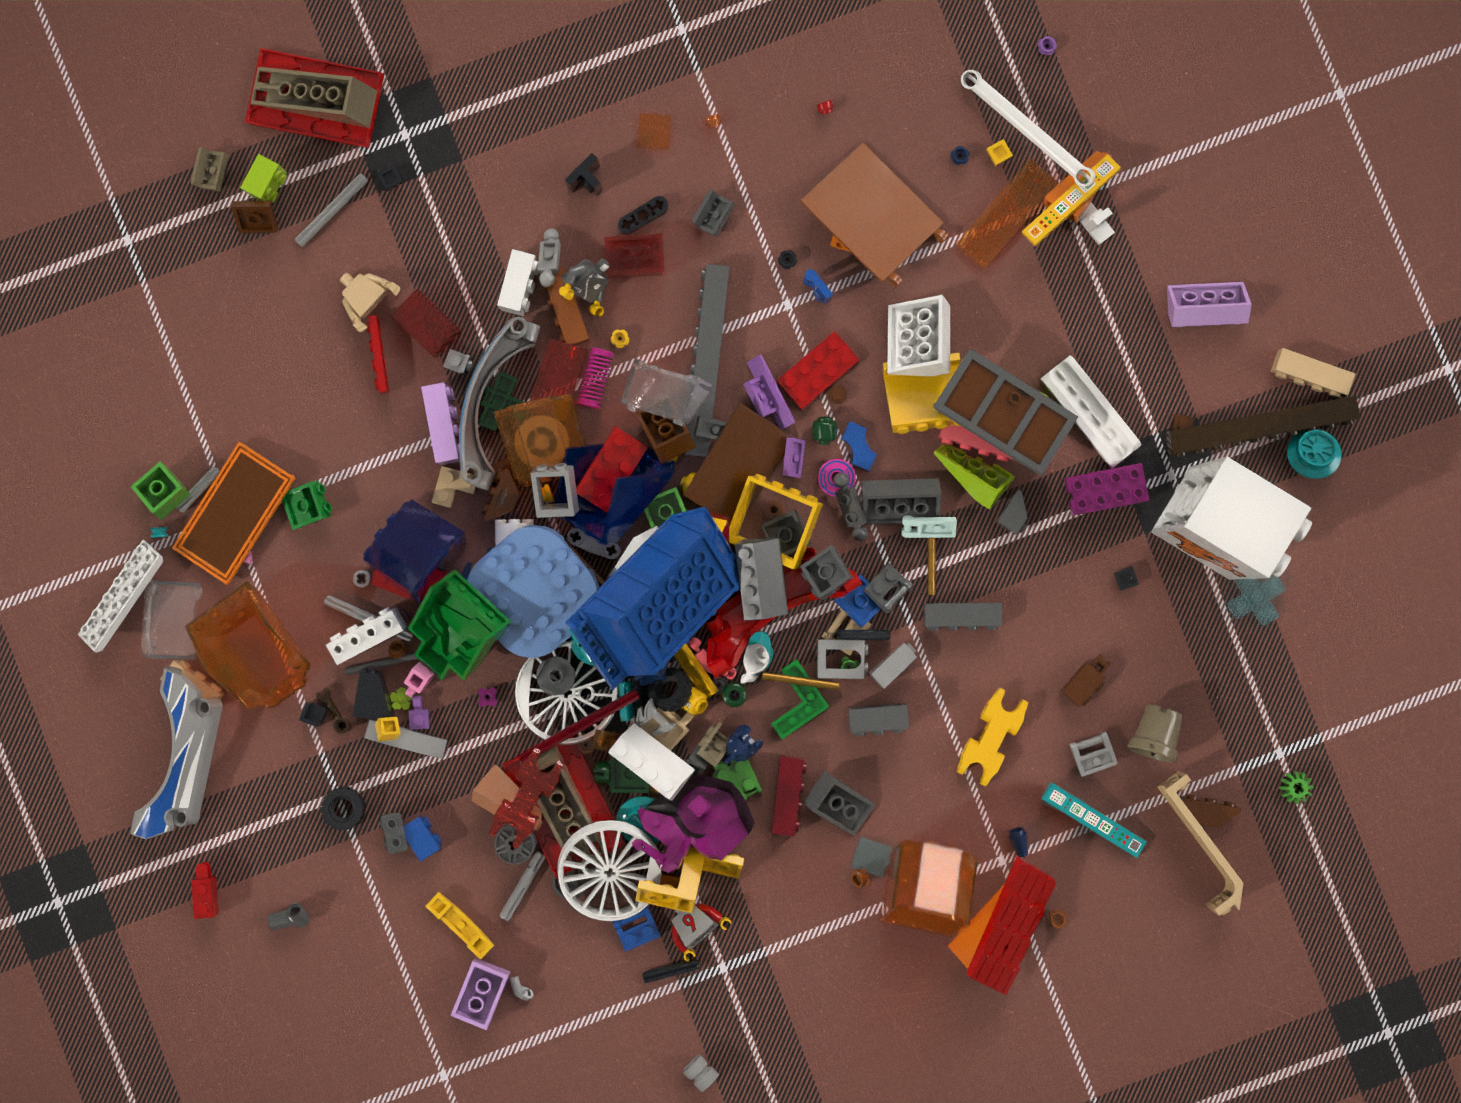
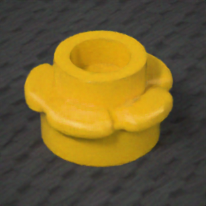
M617 329L612 333L611 343L617 348H623L624 345L629 343L630 339L625 330Z

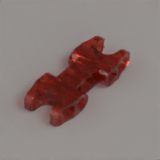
M537 747L522 763L516 774L515 779L523 784L514 801L510 802L505 798L503 799L494 815L489 832L490 835L495 836L503 824H511L517 832L512 846L516 849L531 834L539 819L538 816L531 813L541 794L550 798L559 782L565 763L559 760L552 771L542 772L537 766V760L541 754V749Z

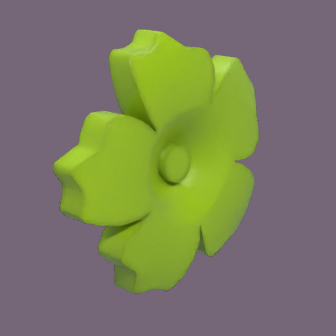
M400 687L396 690L397 693H391L390 698L394 702L392 704L394 709H409L411 705L409 701L413 700V696L411 698L406 695L405 688Z

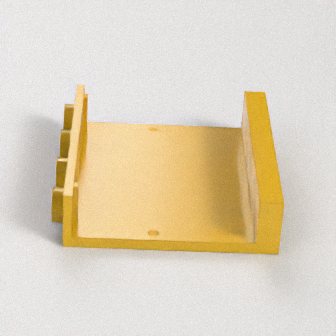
M959 353L950 354V373L937 376L891 375L887 373L888 362L883 363V377L893 433L905 434L914 430L921 432L929 428L943 429L952 425L961 426L933 409V404L936 403L960 364Z

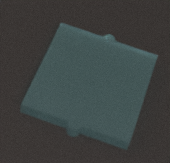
M860 837L857 849L854 850L855 855L851 867L858 870L864 868L867 873L883 878L886 866L890 863L888 860L893 847Z

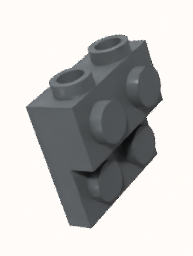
M830 545L800 566L803 571L801 573L803 578L810 582L813 587L811 591L814 596L823 600L840 590L839 587L853 579L833 545Z

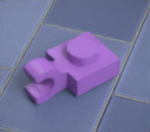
M414 696V710H409L410 730L429 729V709H423L422 696Z

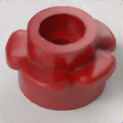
M831 99L817 104V112H821L822 115L828 114L833 111L832 107L835 104H832Z

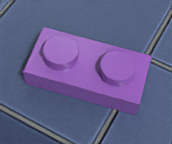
M787 437L782 476L801 478L805 440Z

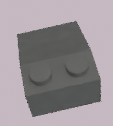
M824 771L804 800V803L813 812L855 836L876 805L827 771Z

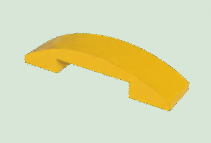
M440 892L425 906L455 932L480 960L494 946L484 932Z

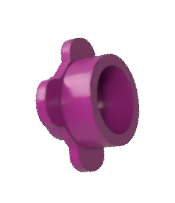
M493 687L490 689L480 688L478 690L480 695L479 706H496L497 690Z

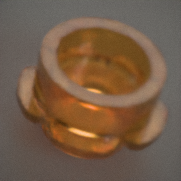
M719 114L704 117L706 122L704 125H708L709 128L720 126L719 122L722 121Z

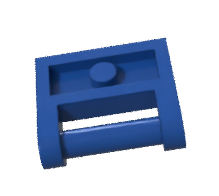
M807 270L803 280L804 284L813 288V295L819 302L828 303L832 299V292L814 270Z
M648 905L642 911L629 918L612 921L625 952L661 937ZM646 916L647 921L623 931V925Z

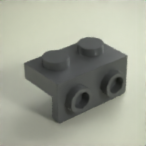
M710 189L708 194L705 195L699 210L694 214L692 223L699 230L717 237L736 204Z
M391 812L382 815L380 826L385 833L384 845L386 850L388 849L389 854L408 850L401 813Z

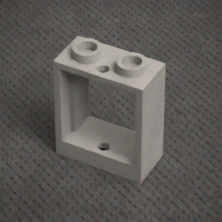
M559 463L549 467L547 464L537 465L530 473L536 517L575 516L579 511L573 465L567 466L566 463ZM564 476L568 503L543 504L540 477Z

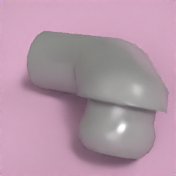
M519 976L509 978L513 994L516 997L526 1001L533 997V991L521 985Z

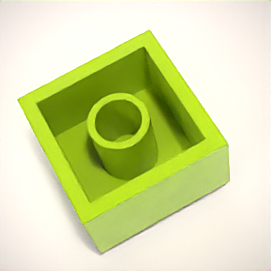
M258 154L240 188L249 196L259 201H271L273 203L278 196V188L286 181L287 172L279 164Z

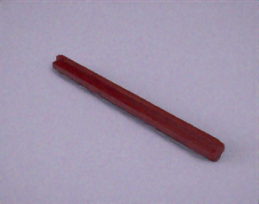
M632 690L522 752L518 755L519 760L522 764L527 763L638 700L640 697L637 691Z

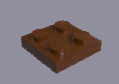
M232 201L231 208L239 233H277L278 224L271 201Z

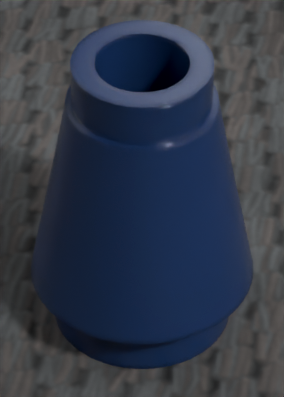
M1023 827L1011 829L1008 838L1017 856H1027V832Z

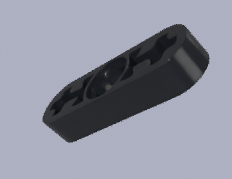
M656 196L622 217L618 222L620 232L624 235H630L663 215L668 209L667 200L662 196ZM657 201H659V203L663 202V209L660 210L659 208L653 210L655 215L652 216L648 206H651V209H653L654 207H656ZM642 210L647 211L649 214L648 219L645 221L638 219V213ZM634 215L639 225L636 226L634 222L630 225V230H627V228L623 229V222L630 223L633 221L631 217Z

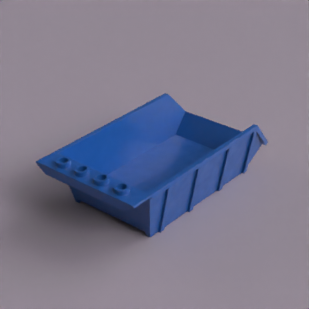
M706 506L673 514L565 623L612 690L625 677L656 675L660 669L666 666L665 664L677 651L690 641L689 639L711 616L716 614L720 606L735 591L737 592L740 589L737 557Z

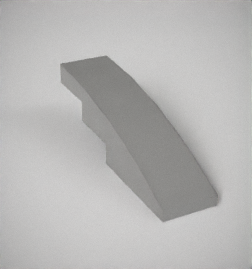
M369 719L364 736L365 739L440 759L443 758L447 744L446 739L399 726L401 735L397 740L378 741L375 728L376 721Z

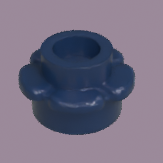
M962 146L956 147L950 154L953 163L956 165L966 164L969 160V151Z

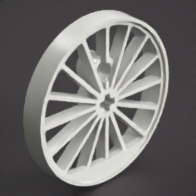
M565 641L557 648L569 647L568 661L571 663V644L570 641ZM555 650L552 651L553 656L557 657ZM539 657L528 658L519 672L515 688L516 704L523 721L532 732L544 740L551 737L548 735V732L563 702L562 730L566 728L567 703H569L574 722H577L572 702L585 717L588 715L575 699L597 710L600 707L590 703L594 700L595 696L612 697V701L618 699L617 687L613 690L612 694L595 693V690L591 687L605 682V679L575 688L597 669L594 666L570 689L572 695H568V698L564 694L552 695L529 703L530 691L544 692L541 689L530 688L531 677L536 678V675L532 673L534 661L537 659L540 664L542 663ZM582 661L575 672V679L584 663ZM551 673L550 676H552L555 681L558 680V679L553 675V673ZM584 689L591 690V697L587 700L581 697V692ZM558 697L533 720L529 719V706ZM560 701L545 732H542L533 723ZM615 713L604 718L598 726L594 724L595 729L585 735H582L580 732L578 733L579 737L567 739L560 744L572 745L592 739L606 728Z
M614 820L595 822L579 829L567 840L558 859V879L566 900L583 915L602 921L622 920L642 911L648 904L638 901L634 903L620 882L637 892L638 886L626 878L641 881L651 880L655 884L660 885L662 870L652 857H650L649 862L625 866L644 855L645 852L642 850L623 861L621 860L631 848L632 842L635 839H642L658 851L652 839L636 826ZM606 830L617 831L611 858L608 857L603 832ZM600 832L605 860L588 838V835ZM625 832L632 835V839L615 860L620 833ZM581 839H584L595 855H588L574 845ZM573 851L582 857V863L567 861L568 853ZM592 863L596 867L589 869L586 865ZM563 867L582 869L583 873L564 876ZM648 868L647 876L627 872ZM593 878L573 891L570 890L566 883ZM599 881L584 902L575 896ZM605 882L600 908L588 905ZM609 882L615 904V909L613 910L603 909ZM614 882L630 903L629 906L619 909Z

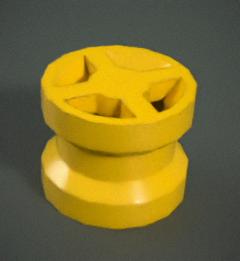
M549 483L545 484L544 487H541L543 504L548 501L554 502Z

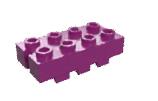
M1142 463L1064 478L1066 491L1072 495V500L1069 501L1071 516L1149 501Z

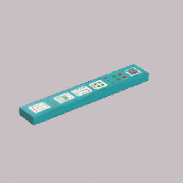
M1050 782L1041 797L1042 800L1138 858L1147 841Z

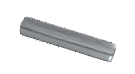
M212 467L189 490L191 495L176 508L180 512H185L214 482L220 470L217 467Z

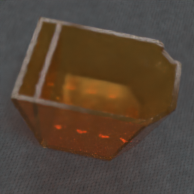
M912 840L901 841L893 850L878 921L955 937L970 926L978 858L971 853L957 850V847L953 845L942 847L938 846V843L934 841H926V843Z

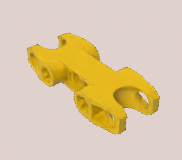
M1000 687L986 703L981 713L980 719L986 721L987 724L979 740L968 739L961 752L960 762L956 771L963 775L971 763H980L983 767L980 784L985 787L998 772L1005 755L998 752V749L1006 733L1013 736L1017 734L1024 721L1028 702L1022 699L1015 710L1005 711L1001 704L1005 690Z

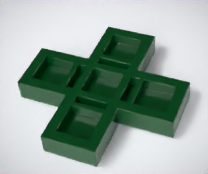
M499 372L493 389L485 387L479 404L485 408L478 425L497 432L503 415L522 421L528 403L511 397L518 378Z

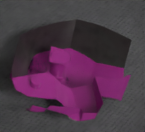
M691 775L672 801L663 794H660L645 809L640 807L638 810L644 830L667 846L666 853L661 854L642 839H635L632 845L637 851L642 850L652 857L661 870L670 873L680 868L691 845L703 856L721 861L749 835L755 821L743 795L732 782L714 777Z

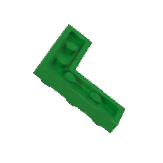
M797 659L781 669L784 675L809 678ZM791 684L802 702L771 723L781 739H784L829 707L816 687Z

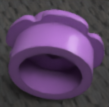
M1046 36L1039 40L1038 50L1043 55H1051L1054 53L1057 44L1053 38Z

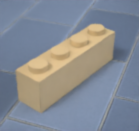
M1285 348L1277 351L1270 371L1276 373L1275 376L1278 378H1290L1297 385L1304 386L1306 384L1312 386V390L1329 392L1331 397L1338 399L1349 394L1355 377V373Z

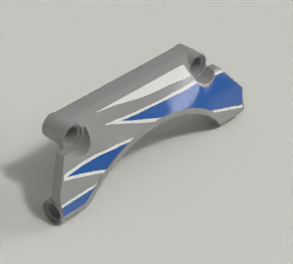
M171 666L164 667L160 685V693L166 705L171 723V760L167 775L159 791L149 803L134 812L130 833L143 839H151L173 831L175 825L183 827L196 824L199 821L223 709L222 701L219 698L206 699L201 697L202 692L186 675L181 673L182 670Z

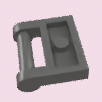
M889 563L863 591L884 612L890 613L896 602L907 591H911L914 586ZM898 583L901 587L888 601H885L883 597Z

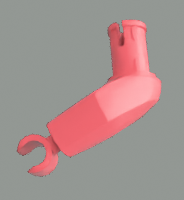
M692 637L688 646L696 652L694 655L704 670L712 674L707 666V651L704 648L699 649L698 647L702 642L696 637ZM733 668L723 675L728 679H733L737 672Z

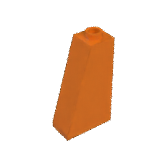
M1096 151L1082 165L1092 169L1107 153ZM1071 175L1066 177L1045 196L1044 206H1051L1076 183ZM1098 191L1075 210L1068 219L1078 223Z

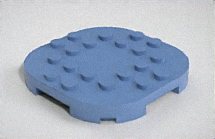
M527 525L513 531L474 565L467 579L476 590L511 621L504 635L498 639L499 642L510 652L527 658L547 655L571 636L568 631L569 627L565 622L599 589L598 580L592 569L587 568L564 541L565 538L560 533L547 526Z

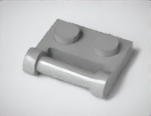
M1106 731L1079 743L1073 742L1069 744L1081 777L1118 764ZM1103 742L1104 748L1080 756L1079 750Z

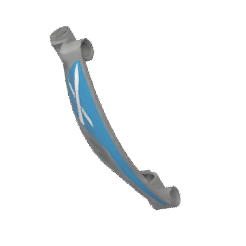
M522 317L509 319L490 343L473 373L463 403L459 431L460 477L463 481L468 482L474 487L490 491L495 471L488 462L479 439V404L483 391L494 372L513 355L535 346L540 326L526 322ZM515 321L519 322L520 324L519 331H516L513 328V323ZM470 468L474 471L472 479L467 477V471Z

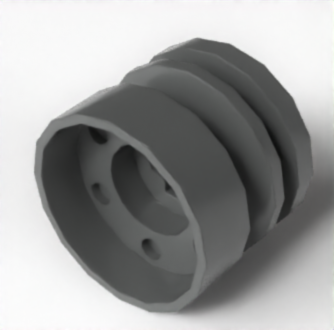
M508 823L500 829L495 837V852L507 864H521L533 854L538 840L534 831L529 836ZM515 839H517V844L520 846L513 848V843H511L510 841L513 842Z

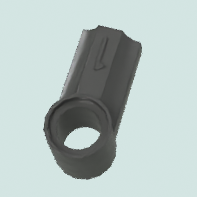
M293 903L287 910L268 915L269 927L272 931L293 925L297 928H302L310 921V915L300 903Z

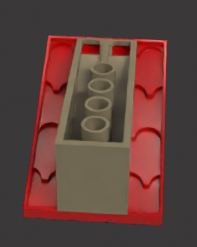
M260 48L245 123L282 132L369 148L385 74Z
M558 744L525 764L521 763L518 756L502 764L506 775L542 811V824L537 831L534 830V833L556 879L558 878L559 855L567 840L584 826L599 821L614 820L598 785L594 782L593 774L584 755L579 750L578 744ZM614 830L603 831L608 853L612 852L617 835V831ZM600 832L588 835V838L600 855L604 856ZM621 833L617 849L625 846ZM581 839L574 845L588 855H595L584 839ZM570 851L566 860L582 863L583 858ZM564 866V875L577 868Z

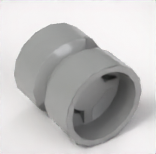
M701 1054L696 1056L683 1070L684 1075L688 1079H694V1085L700 1092L706 1090L719 1076L712 1066L707 1067V1062Z

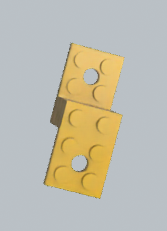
M691 846L683 861L678 889L669 884L658 885L651 880H639L635 901L692 913L701 872L706 871L739 879L744 858L737 854H729L721 861L710 859Z

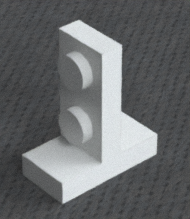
M1091 202L1079 221L1096 243L1100 245L1115 233L1106 222V219L1113 213L1109 208H1106L1104 211L1101 208L1097 210Z

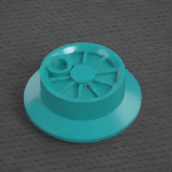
M1305 429L1299 431V434L1291 438L1287 447V458L1290 465L1297 473L1306 478L1322 479L1328 477L1336 471L1341 462V448L1337 440L1331 434L1321 429L1308 432Z
M638 796L627 800L618 811L617 821L634 825L645 832L654 843L659 842L660 840L644 830L638 813L640 807L645 809L655 798ZM621 832V835L626 840L630 841L632 839V835Z

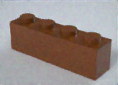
M562 266L557 274H553L555 277L554 284L550 287L543 285L542 287L544 291L548 290L550 297L547 298L550 309L554 308L556 315L553 316L556 327H561L562 333L559 336L562 344H567V347L571 348L588 342L590 339L575 296L571 300H567L559 293V289L565 286L562 276L566 271L564 266Z

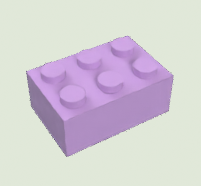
M475 957L450 1016L487 1030L510 971Z

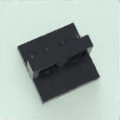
M593 153L565 179L567 187L572 192L582 183L590 194L594 192L598 195L602 191L600 182L592 175L600 167L598 158Z

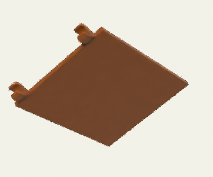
M864 143L856 148L800 200L881 283L887 278L894 288L900 285L902 278L893 271L932 234L941 244L948 238V234L939 228L944 222Z

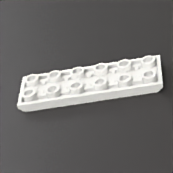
M1071 355L1040 379L1062 407L1078 416L1075 424L1111 469L1142 445Z
M142 540L140 545L136 547L135 552L129 561L125 563L124 568L118 577L114 579L113 584L107 593L103 595L101 602L93 610L90 618L82 626L78 634L96 653L105 648L163 563V557L145 540Z

